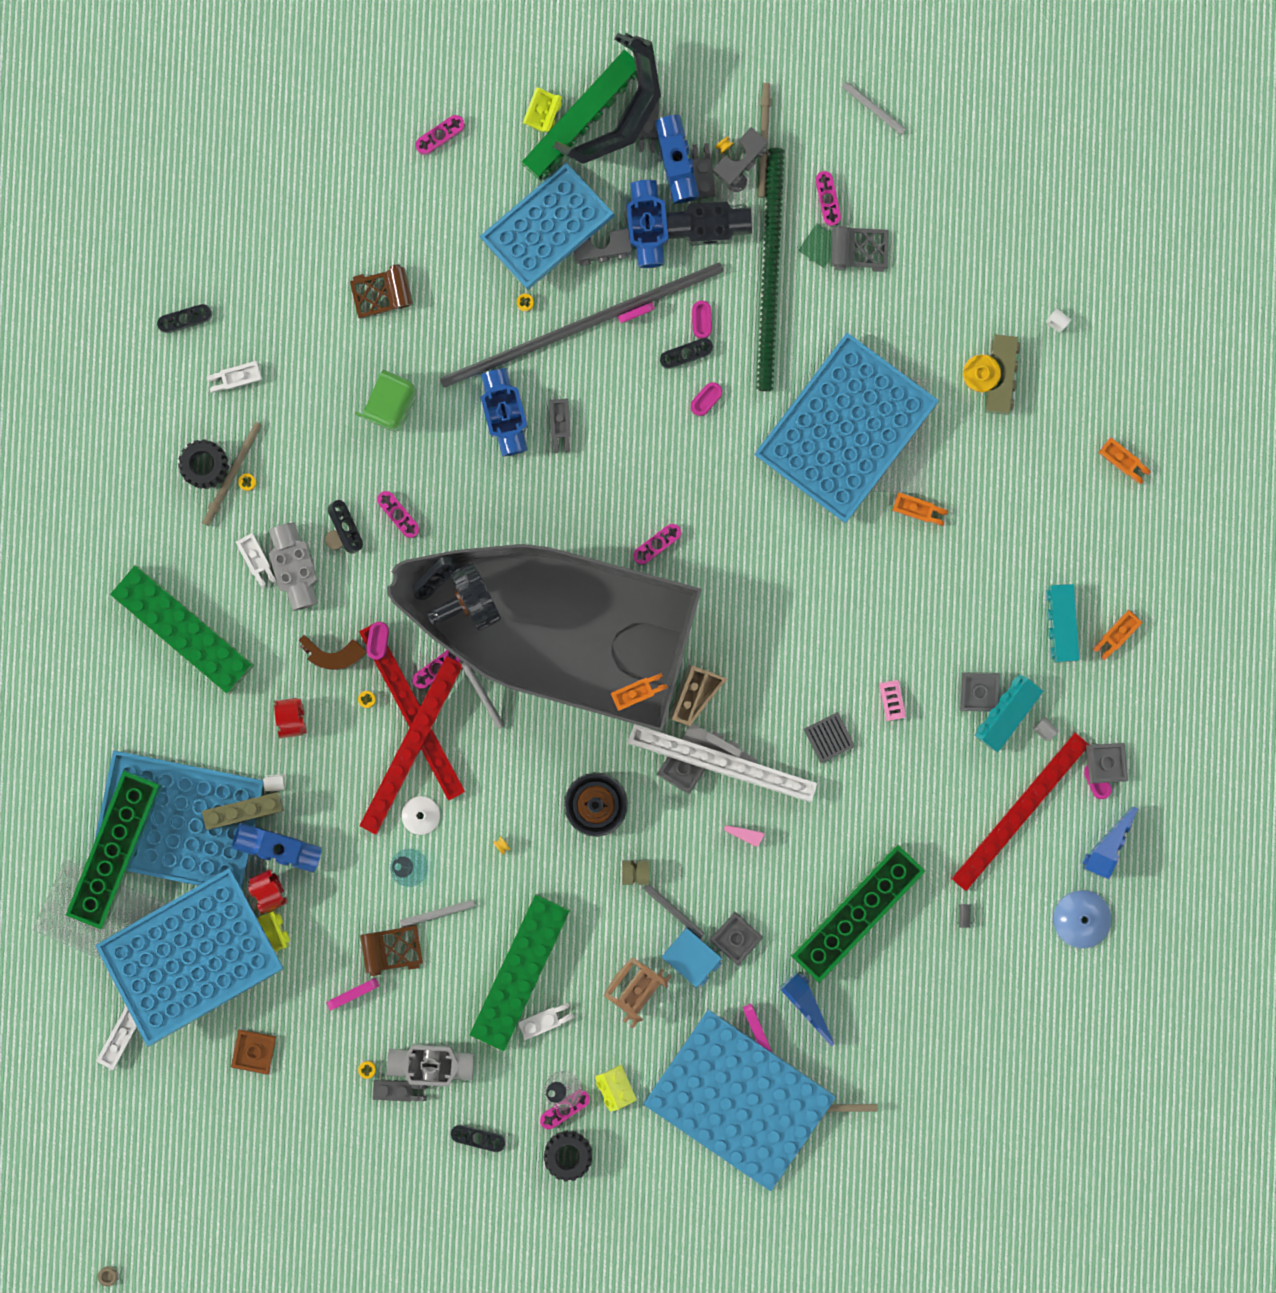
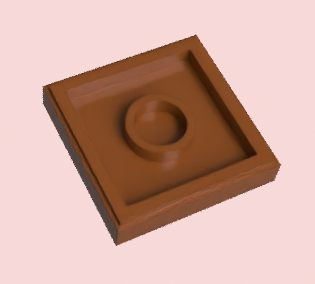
M238 1029L231 1068L269 1075L277 1036Z

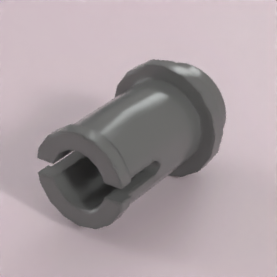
M959 904V922H957L959 928H970V924H972L970 922L971 904Z

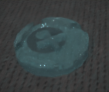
M404 849L398 852L392 858L390 864V873L393 879L399 885L405 887H414L422 883L429 871L426 857L415 849Z

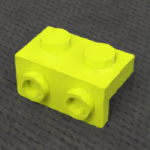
M539 87L536 88L523 124L540 132H549L555 124L556 112L562 106V96L553 95Z
M272 911L258 917L275 952L289 947L290 937L287 931L284 932L281 924H283L280 913L276 914V911Z
M622 1065L595 1076L596 1085L601 1091L605 1106L610 1112L619 1110L637 1101Z

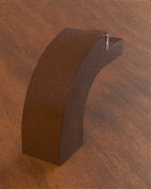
M306 635L299 639L302 643L300 647L307 654L309 652L312 653L307 660L318 667L328 670L347 669L360 662L367 655V651L354 639L336 653L323 652Z

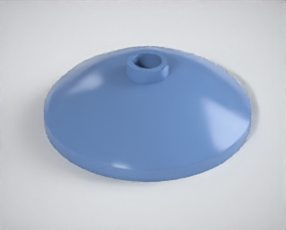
M1079 890L1065 895L1058 902L1053 915V923L1058 936L1065 943L1076 948H1089L1099 944L1107 936L1111 927V912L1107 903L1099 895L1090 891ZM1083 916H1086L1088 919L1085 924L1081 922Z

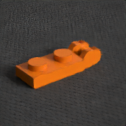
M1111 437L1098 452L1138 484H1142L1143 479L1133 472L1135 467L1146 475L1151 473L1140 462L1141 460Z
M899 492L892 509L893 512L939 526H944L945 522L932 518V511L942 515L948 514V510L934 506L935 504Z
M1128 609L1102 636L1103 639L1097 643L1093 650L1095 652L1099 651L1107 642L1111 647L1101 657L1105 661L1115 650H1118L1143 622Z
M662 673L650 678L646 677L612 692L611 695L618 711L667 689V684H662L652 690L649 684L652 681L661 679L663 677Z

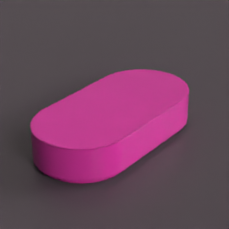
M703 300L697 301L692 307L693 334L698 339L708 338L712 331L711 306Z
M652 302L618 316L619 322L624 323L653 311L655 306Z
M715 382L708 383L692 400L690 406L692 413L696 416L706 415L721 398V386Z
M375 622L370 627L367 654L374 660L382 659L386 654L389 627L384 622Z
M1087 764L1084 768V776L1093 796L1097 799L1108 798L1112 791L1110 783L1090 784Z

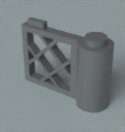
M845 226L832 227L831 266L835 267V270L844 271L846 267L872 268L874 272H884V268H888L889 230L850 228ZM855 233H862L867 240L859 245L855 241ZM875 234H883V243L880 246L871 239ZM868 241L876 248L871 255H868L862 248ZM858 250L866 257L862 263L854 262V254ZM878 251L883 256V263H876L871 257Z

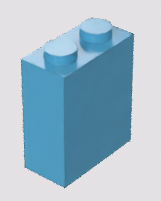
M687 927L661 956L696 988L699 985L703 986L708 981L709 977L707 975L711 970L715 972L722 964L720 962L722 958Z

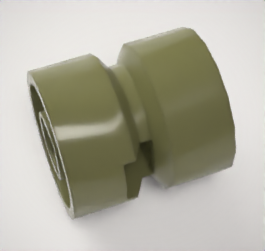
M622 860V885H633L634 882H637L638 885H649V860H639L637 863H634L633 860Z

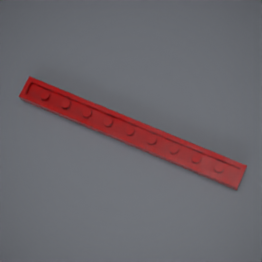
M371 625L359 631L366 647ZM387 644L385 656L382 659L374 660L410 728L420 705ZM431 729L421 750L447 800L450 801L466 791L433 729Z
M446 656L359 825L375 835L378 834L463 669L462 663Z
M1074 732L953 875L951 879L965 891L970 888L1087 749L1086 746L1090 744Z

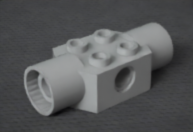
M295 522L269 529L274 546L269 552L279 590L287 592L292 611L317 605L318 601L313 586L319 581L309 545L306 542L300 541Z
M413 1043L409 1050L389 1049L387 1076L406 1077L411 1085L449 1086L452 1079L473 1081L474 1053L455 1052L452 1045Z

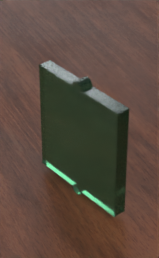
M817 223L798 251L808 257L809 261H814L824 268L831 259L832 231L826 230Z

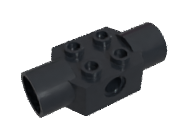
M727 201L689 204L686 211L667 212L668 239L687 238L691 246L728 244L733 235L752 234L751 207L731 208Z

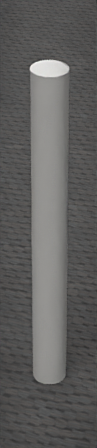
M846 82L842 88L899 134L902 135L905 132L906 128L851 84Z
M463 663L461 666L498 729L502 728L504 723L470 666Z
M470 900L400 920V924L403 928L476 907L475 901Z

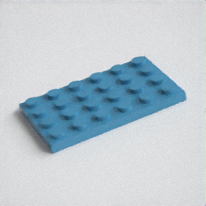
M565 163L479 237L518 281L529 290L614 218L615 215L579 175Z

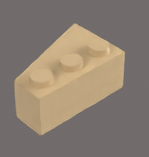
M688 665L668 719L690 726L710 699L714 697L722 684L726 682L727 678L693 665Z

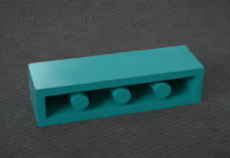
M1074 584L1048 586L1049 590H1046V601L1050 602V609H1047V618L1051 620V628L1048 629V634L1053 644V647H1050V658L1054 659V663L1079 661Z
M1019 674L1012 681L1007 692L1001 696L996 707L989 712L984 723L977 728L974 736L998 753L1044 691L1030 679Z

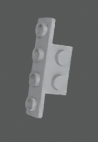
M693 723L689 726L683 737L685 741L756 764L758 762L755 758L742 752L739 749V744L731 740L727 743L722 740L723 735L716 731H713V733L707 732Z

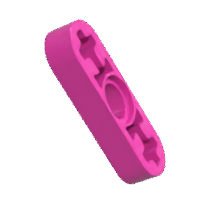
M453 115L418 138L416 141L417 151L421 155H428L464 130L465 123L463 118L459 115ZM452 121H460V127L458 129L456 127L450 129L451 134L449 135L448 130L444 126L447 125L450 128L453 125ZM438 130H443L446 133L443 140L435 138V133ZM429 136H432V139L436 144L433 145V143L431 142L427 145V150H425L424 148L420 149L421 142L424 141V143H428L430 141Z
M822 171L818 173L815 180L822 217L827 226L834 227L838 225L841 219L832 175L827 171ZM822 176L829 179L826 184L827 189L831 187L832 190H824L823 182H819ZM825 194L833 196L834 200L831 204L823 202L822 198ZM824 208H832L833 216H837L834 222H831L830 219L827 220L830 213L829 209L825 211Z
M381 492L377 497L379 506L407 538H415L419 534L418 524L391 492ZM384 495L386 497H391L389 501L392 505H394L395 502L398 504L397 506H394L390 510V512L387 511V509H389L390 507L386 503H381L383 501L382 497ZM397 509L404 512L401 520L393 518V512ZM407 517H409L410 520L406 522L410 526L415 525L414 534L410 532L407 534L406 531L408 529L404 524L402 525V527L399 526V524L403 523L407 519Z
M669 524L639 546L633 553L634 561L637 564L644 565L677 541L681 535L679 526ZM669 528L672 530L676 528L677 536L667 538L670 542L666 544L665 539L660 534L663 533L666 536L669 533ZM654 539L662 541L663 546L661 549L655 550L652 547L651 543ZM648 544L649 549L652 552H654V554L651 556L649 552L645 556L646 560H638V552H645L647 550L645 546Z
M446 650L413 676V683L417 688L424 689L433 683L437 674L432 672V665L435 663L442 665L443 662L440 659L443 657L445 660L446 656H449L450 651ZM426 669L434 676L432 680L430 677L426 678L425 685L422 683L417 684L418 676L421 675L423 677L427 674L425 672Z
M375 977L327 1001L326 1004L331 1011L380 985Z
M752 1004L743 1006L742 1008L757 1043L772 1052Z
M577 1090L545 1111L540 1118L541 1126L545 1129H553L586 1107L590 1101L588 1092ZM578 1094L581 1096L585 1095V1103L578 1102L575 1104L577 1109L574 1110L572 1103L568 1100L572 1099L574 1102L578 1099ZM562 1104L570 1106L571 1111L569 1114L563 1115L560 1113L559 1108ZM556 1109L557 1115L562 1119L558 1120L556 1117L552 1120V1125L549 1123L545 1124V1116H553L555 1114L553 1110Z

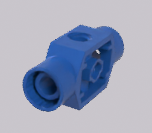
M669 115L655 120L659 147L673 203L681 204L698 199L700 196L695 175L692 174L694 169L692 158L688 159L687 156L689 155L688 141L684 140L686 136L681 115ZM679 157L682 160L674 161L673 158Z
M656 180L630 183L632 201L627 204L630 244L631 247L637 250L638 267L655 268L665 265L663 246L668 243L665 201L658 198Z
M507 368L483 373L481 378L485 394L480 398L490 435L498 439L502 457L527 451L528 448L523 432L528 428L519 390L517 387L511 386Z
M239 823L232 843V849L254 856L257 853L259 858L269 861L271 858H275V861L279 864L289 866L291 863V867L312 873L315 872L322 851V847ZM280 844L279 851L274 852V846Z

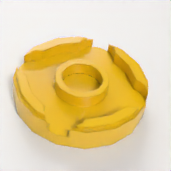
M981 354L975 355L967 361L962 375L968 388L974 392L984 393L996 387L1000 381L1001 369L994 358Z

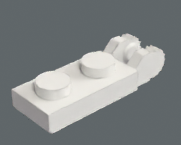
M257 361L221 370L220 373L206 377L207 381L210 382L220 378L223 381L221 385L212 386L210 393L224 389L229 390L263 380Z
M251 533L236 541L251 573L256 577L261 588L266 587L265 581L259 574L266 570L272 583L276 582L277 580L270 569L271 566L254 534Z
M569 1003L549 1008L519 1021L518 1024L525 1040L575 1018L573 1014H568L560 1019L557 1016L556 1012L568 1009L570 1007Z

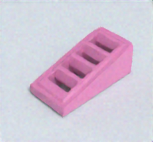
M898 680L879 683L886 721L906 718ZM895 686L896 690L885 692L884 688ZM897 694V698L886 699L887 695ZM898 701V705L888 707V703ZM890 710H900V713H889Z
M729 825L723 828L724 831L755 847L759 846L764 836L763 832Z

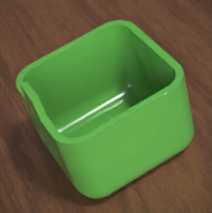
M383 369L363 414L355 412V415L392 432L400 431L417 397V389L411 381Z

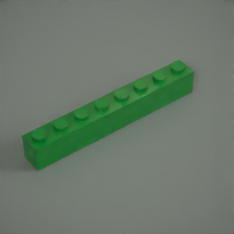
M624 49L522 160V165L538 180L542 177L546 178L552 171L550 168L555 163L559 164L565 157L563 153L553 148L556 141L574 148L580 135L584 136L590 130L589 125L593 121L597 122L602 117V111L606 107L610 108L615 103V97L627 90L629 87L627 84L632 79H637L634 57Z

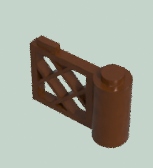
M396 264L390 266V270L368 277H365L364 274L353 277L350 285L359 319L414 305L405 267ZM384 278L385 285L381 291L373 287L376 279ZM364 283L368 285L363 296L357 293L356 284ZM371 288L379 292L375 302L366 298ZM382 295L388 297L390 306L382 308L377 305ZM364 300L373 304L369 312L362 313L361 305Z
M417 925L360 935L365 972L370 973V976L382 975L381 971L405 966H408V970L420 968L419 964H423ZM413 930L415 938L409 944L401 937L405 931ZM402 932L400 936H397L395 933ZM392 934L397 937L392 947L384 943L383 935ZM399 940L408 945L403 955L393 950ZM385 946H386L388 949H390V950L387 952V954H386ZM412 948L417 952L418 960L409 961L404 956ZM391 951L400 956L396 964L388 965L387 957Z

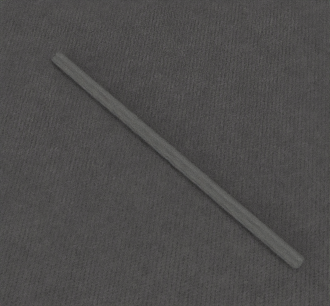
M718 262L443 376L440 378V382L444 388L720 274L723 272V267Z

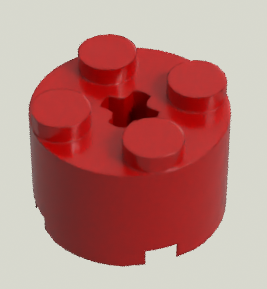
M301 698L274 701L276 726L280 728V731H277L279 739L306 734V722H304L302 717L305 715V710Z
M272 869L251 878L248 882L249 893L252 897H256L258 901L257 907L261 914H267L288 903L287 896L284 898L282 896L284 892L283 886L276 873H272Z

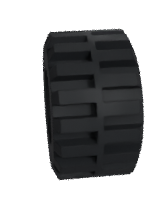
M202 439V441L195 440L194 443L187 444L188 447L182 449L181 452L183 453L178 458L180 460L178 468H180V474L184 480L199 489L214 488L218 483L221 484L224 476L226 477L228 474L226 473L227 469H229V460L224 450L214 442ZM207 453L211 455L214 459L212 471L207 475H198L193 469L194 460L200 454Z
M564 1130V1132L556 1133L555 1136L550 1138L545 1147V1167L552 1176L554 1175L556 1179H562L565 1182H568V1180L575 1181L577 1178L583 1177L589 1170L592 1162V1148L589 1145V1141L581 1133H576V1131L569 1132ZM572 1145L577 1148L580 1155L577 1164L570 1167L561 1165L556 1156L560 1147Z

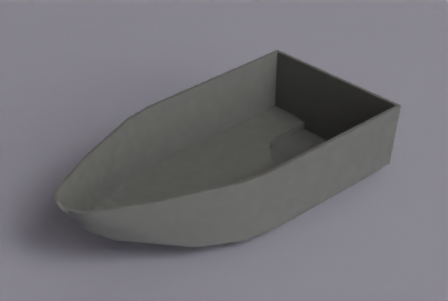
M528 544L448 551L407 559L396 564L392 569L393 582L387 586V594L393 604L433 640L483 677L509 689L663 731L700 598L701 588L551 547ZM442 557L453 559L455 571L473 563L495 603L501 620L487 628L477 630L470 616H466L464 612H461L432 626L427 612H431L435 608L456 598L454 592L457 590L451 577L425 600L415 598L413 585ZM431 577L429 580H436L439 577ZM662 673L663 677L661 679L652 681L649 684L652 690L662 684H667V689L618 711L611 695L612 692L646 677L650 678Z

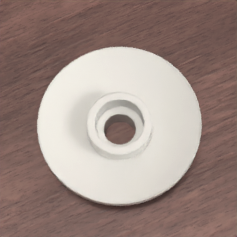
M419 796L410 799L402 810L404 826L407 830L417 835L432 832L440 820V811L437 804L427 797ZM418 812H422L424 814L423 819L417 818Z

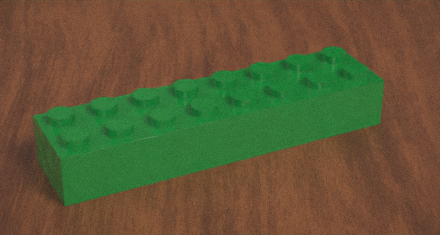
M134 565L110 593L114 599L226 694H231L254 667L252 662L140 567Z
M129 771L122 772L65 916L100 930L106 928L163 786L162 784Z
M895 844L790 956L820 983L926 871L898 844Z
M535 894L469 1034L470 1036L505 1051L570 909Z

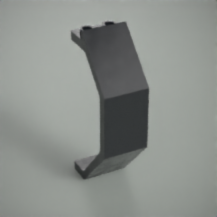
M617 33L614 38L615 41L633 52L638 81L637 91L615 129L574 148L556 141L553 146L554 149L584 164L635 143L661 97L651 41L637 35L631 36L628 33H625V35Z

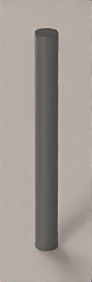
M650 884L642 888L698 938L701 939L705 933Z

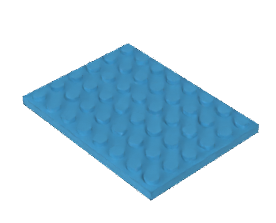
M847 332L754 455L846 524L935 408L939 400Z
M113 750L95 839L122 772L129 771L163 786L128 872L199 886L230 868L243 889L250 854L232 849V843L239 823L255 827L257 818L206 830L202 811L262 796L264 781Z
M230 868L95 945L147 1047L152 1046L284 970Z
M708 1009L643 1105L754 1181L772 1191L829 1109L836 1095Z

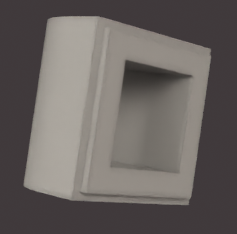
M1046 717L1041 719L1033 728L1045 741L1051 740L1059 731Z

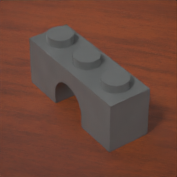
M752 127L738 141V145L745 151V157L740 161H733L725 155L713 168V174L729 188L733 184L736 186L743 177L741 175L745 170L749 172L756 164L754 160L758 156L761 158L768 151V141Z
M628 229L609 232L610 243L603 249L594 247L590 237L574 251L575 263H580V266L590 265L591 261L598 260L599 263H604L614 257H617L618 260L629 258V255H632Z

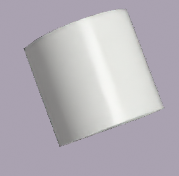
M1056 308L1046 320V323L1061 333L1070 323L1071 319Z
M284 774L266 775L263 778L265 792L285 790Z

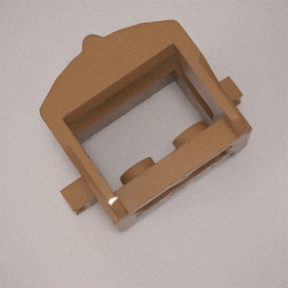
M632 957L616 973L603 996L627 1014L623 1022L626 1023L627 1020L631 1019L632 1024L630 1027L633 1028L638 1022L643 1020L638 1016L640 1010L659 985L668 987L667 982L672 975L668 974L667 977H663L664 969H661L656 974L646 965ZM633 965L637 966L640 970L618 999L613 997L611 994Z

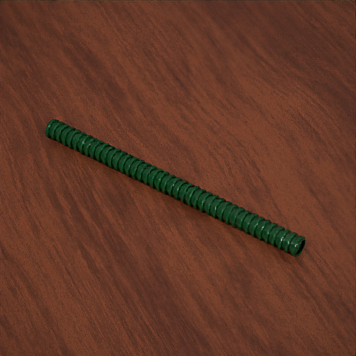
M782 148L768 149L770 155H768L769 161L767 162L769 165L767 167L769 171L767 176L769 178L766 181L768 183L766 185L768 189L766 194L768 196L765 206H767L765 218L767 220L764 222L766 224L764 226L766 238H764L765 244L763 245L765 248L763 250L765 254L763 259L765 261L762 263L764 265L762 271H764L762 277L764 279H762L763 285L761 286L763 289L761 291V295H763L761 301L763 302L760 304L762 307L760 309L762 321H760L761 327H759V330H761L759 342L761 343L758 345V348H760L758 354H760L758 360L760 362H758L759 368L757 369L759 372L757 378L759 380H757L758 386L756 387L758 391H771L774 388L772 387V384H774V381H772L774 375L772 373L775 363H773L775 351L773 349L776 347L774 345L776 342L774 331H776L775 325L777 324L775 321L777 319L775 315L777 310L775 308L778 306L776 304V301H778V298H776L778 292L776 290L779 280H777L779 268L777 266L780 264L778 262L780 259L778 248H780L779 242L781 241L779 238L781 236L779 232L781 227L779 225L782 223L780 221L782 215H780L782 209L780 207H782L781 201L783 200L781 197L783 195V191H781L783 185L781 184L784 182L782 179L784 177L782 173L784 168L782 166L785 156H783L785 150Z

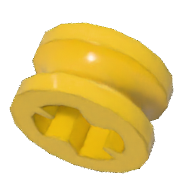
M729 136L722 139L715 146L716 149H720L721 155L734 145L733 142L729 141Z
M521 294L517 298V306L521 311L528 312L533 308L534 300L530 294ZM521 299H530V305L528 307L525 305L521 306Z
M246 473L239 477L238 484L244 491H251L256 487V479L251 474ZM247 477L249 479L250 477L252 479L250 487L247 485L246 487L243 486L245 483L244 478Z
M363 691L358 696V702L362 707L370 708L375 704L376 697L370 691ZM369 694L371 695L369 698H372V702H368L365 705L363 704L362 697H366Z
M501 836L498 841H493L502 855L505 854L506 850H511Z
M371 1061L361 1063L358 1068L359 1075L364 1079L373 1077L376 1073L375 1064ZM366 1064L370 1065L369 1068L372 1067L369 1075H365V1072H362Z

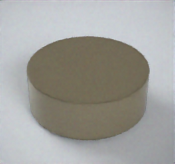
M336 530L327 533L325 543L330 549L338 550L343 547Z
M112 1266L103 1267L98 1273L99 1283L106 1287L112 1286L118 1279V1272Z

